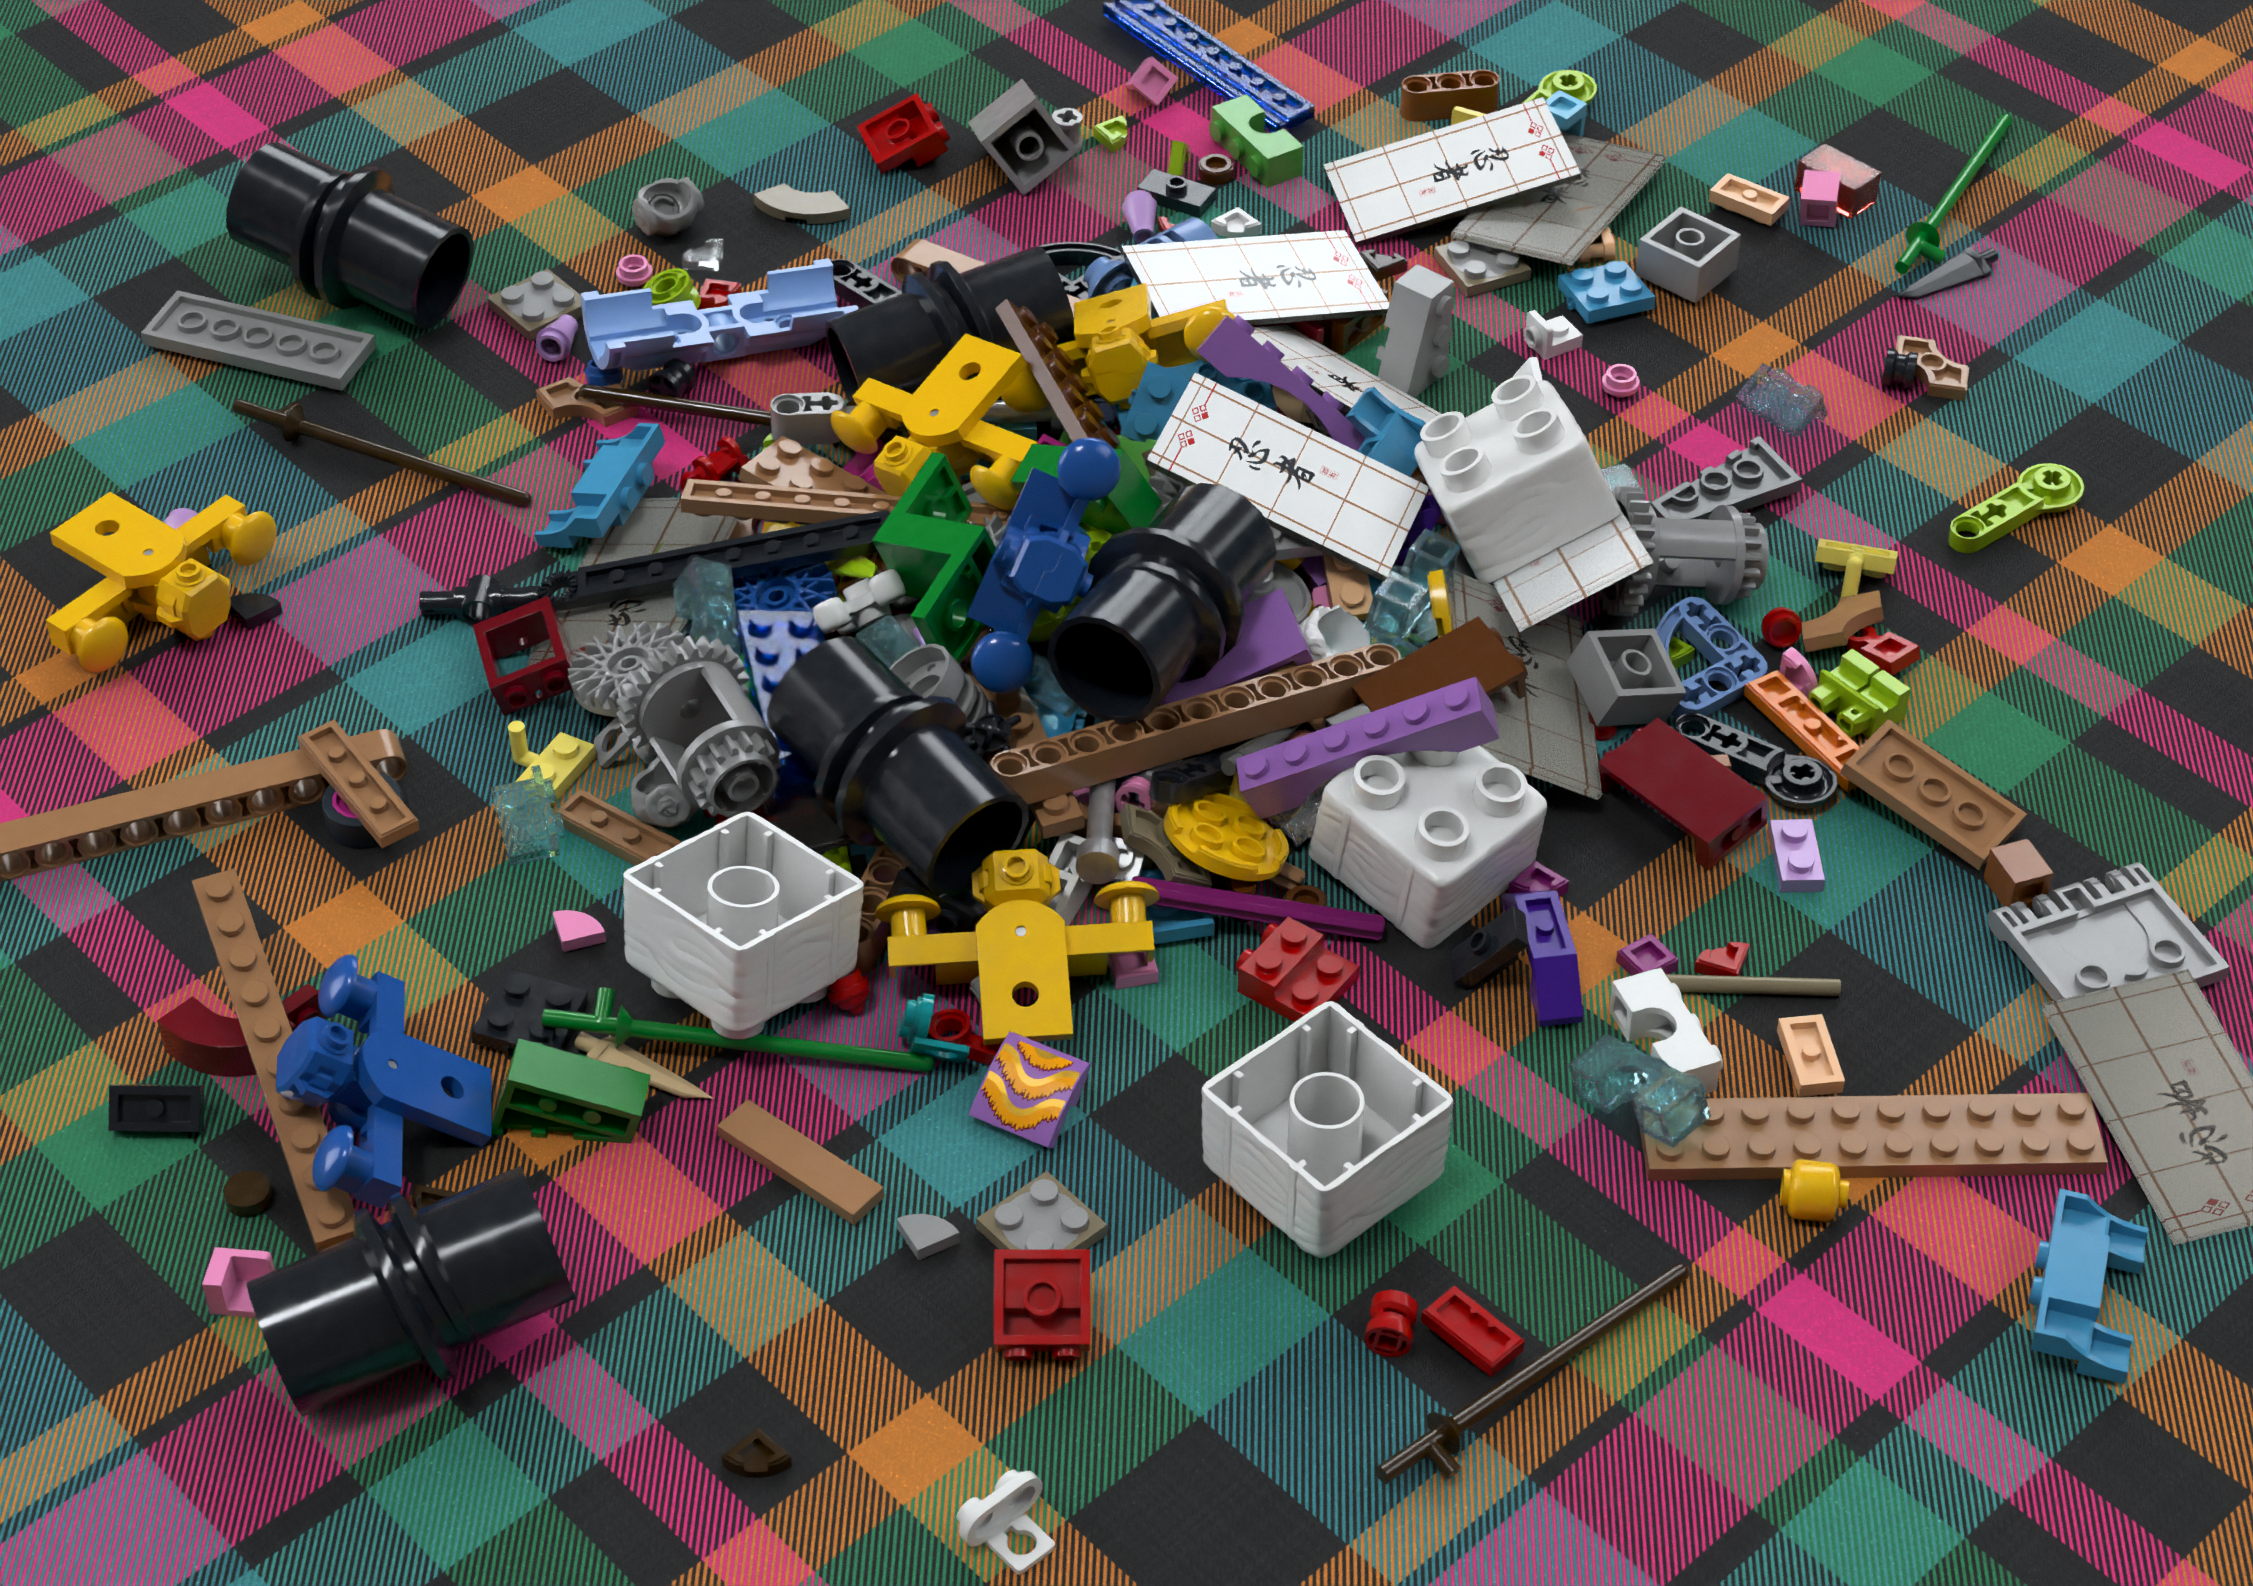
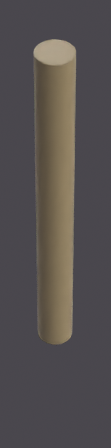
M1665 974L1670 983H1675L1678 986L1680 992L1840 996L1841 993L1840 979Z

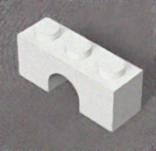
M1661 967L1613 981L1609 1012L1627 1041L1645 1037L1661 1040L1652 1043L1648 1074L1664 1099H1689L1716 1091L1719 1071L1723 1068L1720 1051L1715 1045L1709 1043L1702 1032V1026L1698 1017L1694 1013L1691 1014L1682 1001L1678 986L1675 983H1670Z

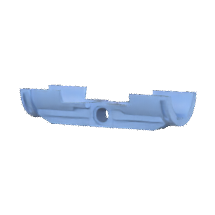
M829 258L814 260L813 265L767 271L766 290L727 295L729 306L701 310L696 309L692 300L652 306V291L650 288L599 295L598 291L581 293L582 317L588 346L596 365L601 370L624 367L640 371L661 368L672 358L681 359L688 364L809 346L826 337L825 324L827 320L858 310L859 308L857 305L837 307L833 264Z

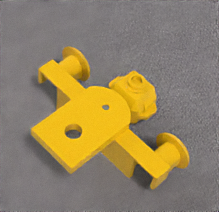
M1147 283L1075 302L1074 335L1076 340L1057 345V347L1063 349L1073 361L1074 366L1070 369L1073 374H1077L1087 385L1089 392L1086 396L1098 394L1109 405L1119 404L1120 409H1129L1131 406L1128 404L1133 389L1137 390L1148 361L1162 367L1171 368L1192 363L1199 359L1208 362L1196 349L1225 315L1229 316L1232 320L1235 316L1228 310L1226 299L1152 319L1151 297ZM1028 364L1001 395L1002 400L1007 406L1022 413L1039 411L1050 403Z
M966 333L913 394L868 378L852 396L857 406L850 414L836 410L832 412L830 417L831 426L837 437L846 446L862 454H872L878 450L876 440L887 427L897 430L901 422L905 424L910 433L909 438L896 435L885 445L883 451L874 460V473L884 491L888 495L903 496L930 454L935 452L946 455L956 476H962L970 472V480L974 489L985 501L997 508L1012 510L1017 503L1019 492L1010 481L1031 445L1038 444L1034 440L980 420L1026 367L1027 363L1023 355ZM979 373L976 377L966 380L970 375ZM979 458L993 463L989 469L976 464Z
M107 493L50 532L54 546L106 576L101 582L46 619L51 643L69 655L76 654L79 656L80 664L86 671L100 673L110 669L121 659L128 643V631L125 624L140 613H142L145 619L152 622H162L196 642L211 637L214 634V630L228 619L231 606L229 595L231 582L230 579L206 567L211 564L207 547L215 554L221 549L226 548L230 551L233 561L238 565H254L263 560L274 545L277 529L273 517L264 511H257L247 516L244 504L228 495H224L183 525L174 529L114 493ZM108 532H115L112 535L102 536L103 534Z
M1036 849L994 851L982 861V866L972 873L973 898L982 903L987 911L976 924L975 932L927 934L926 921L937 917L941 909L936 901L923 895L903 894L894 896L880 903L875 910V917L877 919L891 923L892 937H887L890 978H896V967L935 965L936 985L971 983L975 977L979 976L983 1045L1002 1044L1009 1032L1017 1033L1036 1042L1073 1039L1069 977L1105 975L1107 972L1108 954L1146 952V961H1153L1155 951L1152 921L1146 920L1145 907L1156 903L1160 895L1155 887L1144 882L1120 881L1102 888L1094 899V903L1098 907L1109 910L1110 923L1065 926L1064 919L1049 908L1050 901L1061 891L1059 868L1049 863L1048 857ZM1028 987L1037 993L1038 999L1033 1005L1023 1007L1014 1002L1012 998L1014 992L1019 988Z

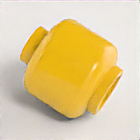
M1797 1159L1793 1162L1791 1169H1783L1780 1187V1206H1787L1788 1214L1792 1218L1830 1222L1834 1219L1837 1208L1847 1207L1849 1181L1840 1180V1170L1836 1164Z

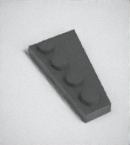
M1757 436L1750 441L1747 449L1742 452L1736 449L1728 454L1725 462L1718 467H1707L1700 472L1697 480L1692 483L1683 482L1651 502L1656 516L1659 518L1708 520L1712 511L1719 505L1734 506L1740 513L1801 491L1802 478L1760 436Z

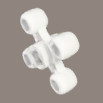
M890 569L844 589L843 594L847 600L846 602H842L838 597L821 602L813 608V614L823 633L828 634L838 631L840 635L844 636L859 629L875 625L883 617H890L892 612L888 604L892 603L895 608H902L919 599L905 596L906 590L896 570Z

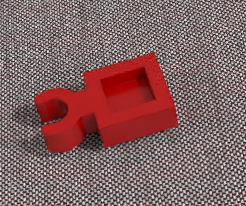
M1871 626L1860 629V637L1852 635L1846 645L1847 651L1854 649L1879 666L1880 671L1884 670L1892 676L1920 659L1919 645L1891 632L1879 636Z

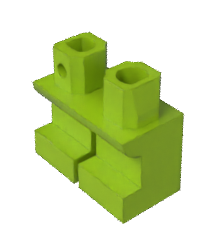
M1851 649L1842 655L1840 665L1831 672L1822 670L1820 672L1818 686L1809 693L1808 699L1825 715L1830 711L1837 716L1836 725L1850 738L1859 733L1870 738L1888 719L1895 724L1905 719L1911 688L1886 671L1881 670L1879 672V666L1854 649Z

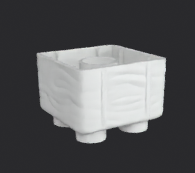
M1519 375L1504 381L1493 391L1491 396L1492 404L1466 418L1462 413L1453 411L1443 413L1431 419L1420 432L1422 441L1414 449L1416 462L1440 506L1445 521L1477 580L1483 585L1491 583L1562 545L1603 526L1621 514L1616 498L1611 492L1592 449L1574 416L1551 383L1545 380L1536 381L1531 375Z
M1481 746L1462 752L1434 750L1410 751L1386 756L1371 755L1362 758L1355 766L1344 770L1324 788L1314 833L1311 838L1309 856L1330 872L1335 879H1339L1356 893L1364 902L1391 921L1397 929L1401 930L1420 947L1430 949L1441 943L1476 915L1483 907L1509 888V883L1535 861L1546 816L1547 802L1536 789L1527 783L1526 777L1518 768L1502 763Z
M743 812L623 873L624 948L627 962L651 979V986L658 994L683 1000L711 1020L712 1028L724 1037L746 1039L756 1036L763 1030L765 1021L797 1003H811L825 997L829 991L828 986L836 980L847 976L856 966L861 907L863 904V881L755 813Z
M1330 1001L1319 1005L1274 1038L1218 1073L1202 1087L1201 1104L1203 1112L1201 1124L1203 1129V1160L1205 1164L1227 1185L1231 1186L1235 1193L1244 1198L1272 1224L1294 1240L1302 1250L1315 1257L1326 1258L1340 1251L1383 1217L1435 1182L1444 1172V1162L1448 1150L1447 1142L1450 1137L1451 1112L1454 1104L1451 1095L1335 1002Z

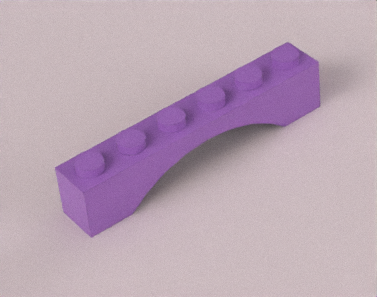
M1225 315L1196 349L1201 356L1226 377L1263 381L1288 391L1312 410L1324 425L1331 439L1355 451L1365 441L1366 438L1339 412L1343 405L1327 391L1322 396L1310 387L1314 380L1300 367L1296 366L1292 371L1280 361L1285 355L1267 340L1262 346L1251 336L1256 329L1241 316L1237 315L1232 320L1229 316Z
M1476 676L1236 758L1240 793L1261 820L1299 807L1308 795L1322 783L1343 770L1355 766L1364 757L1371 755L1386 756L1410 751L1440 750L1462 752L1499 739L1494 706Z

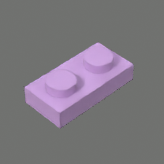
M1812 819L1770 820L1768 835L1780 892H1823L1825 878Z

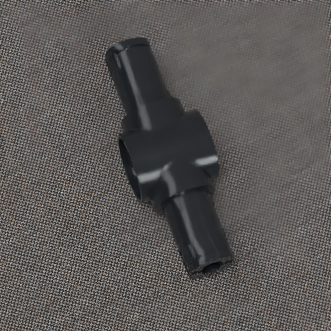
M480 574L469 578L466 586H457L453 591H421L419 607L422 610L421 615L423 617L456 615L467 624L473 626L479 622L542 599L539 590L540 585L506 588L504 584H500L495 578Z

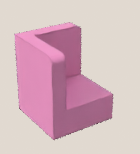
M1149 57L1143 61L1125 86L1129 90L1135 89L1157 106L1178 80V77L1155 58Z
M1805 170L1800 200L1799 225L1835 228L1840 184L1839 172Z
M215 1247L202 1284L210 1314L256 1318L246 1284L250 1280L275 1270L271 1253L267 1251Z

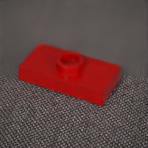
M1455 1285L1422 1311L1421 1322L1490 1377H1493L1524 1351V1339Z

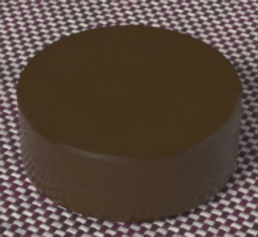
M244 1171L235 1174L225 1183L223 1188L227 1209L236 1216L251 1217L258 1215L266 1210L272 1201L269 1180L260 1172Z

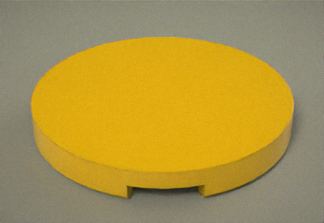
M1212 792L1184 803L1170 804L1163 820L1167 837L1184 856L1199 866L1228 878L1243 881L1271 879L1280 873L1289 854V845L1281 829L1274 830L1265 821L1258 818L1248 803L1225 794Z

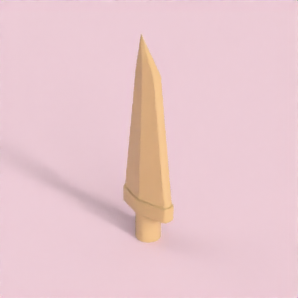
M582 1031L575 1040V1048L586 1052V1056L620 1067H628L651 1075L650 1086L682 1098L714 1099L692 1083L627 1045L622 1044L616 1049L615 1037L607 1036L603 1039H598Z

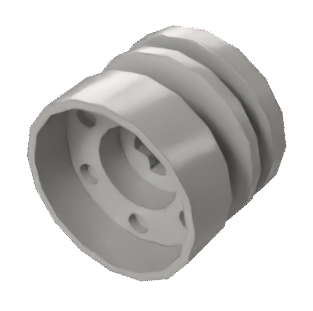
M938 644L921 645L908 651L889 668L911 690L917 691L923 698L930 696L950 697L965 713L966 722L975 723L978 718L986 714V702L989 699L979 685L975 684L970 675L964 673L960 664L943 646Z

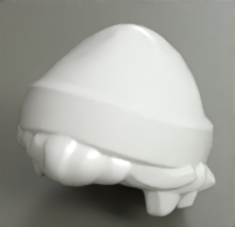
M1339 605L1333 608L1319 606L1299 625L1314 661L1372 645L1369 629L1356 616H1352L1348 611L1345 612Z

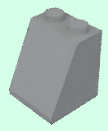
M1023 79L1018 81L968 122L981 144L1023 196L1078 152L1077 148Z

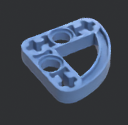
M1688 597L1679 601L1666 612L1656 628V632L1668 656L1669 642L1679 630L1712 664L1707 669L1681 682L1686 694L1671 713L1675 718H1679L1687 713H1698L1708 716L1743 697L1745 684L1764 676L1767 672L1768 666L1764 657L1704 599ZM1720 638L1725 640L1730 645V648L1721 649L1716 647L1711 642V639ZM1740 669H1742L1743 672L1737 677ZM1708 682H1722L1728 690H1714ZM1699 694V697H1698V699H1697V701H1696V704H1695V703L1692 702V701L1695 700V699L1697 698V695Z

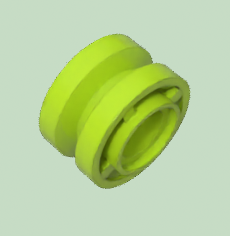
M680 268L668 269L656 274L643 287V289L650 288L652 291V306L692 300L696 309H698L701 303V297L695 286H693L689 274Z

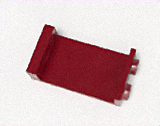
M1658 717L1644 728L1637 729L1626 742L1615 750L1608 751L1598 762L1599 790L1606 794L1617 784H1621L1696 840V862L1706 870L1711 869L1767 824L1768 796Z

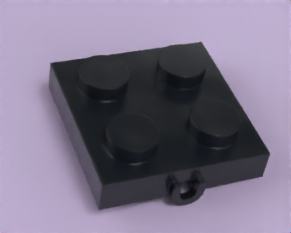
M504 968L472 1030V1043L503 1051L504 1055L510 1060L513 1056L511 1050L515 1049L518 1038L542 1043L548 1047L564 1051L574 1030L542 1026L544 1009L583 1013L588 1003V991Z

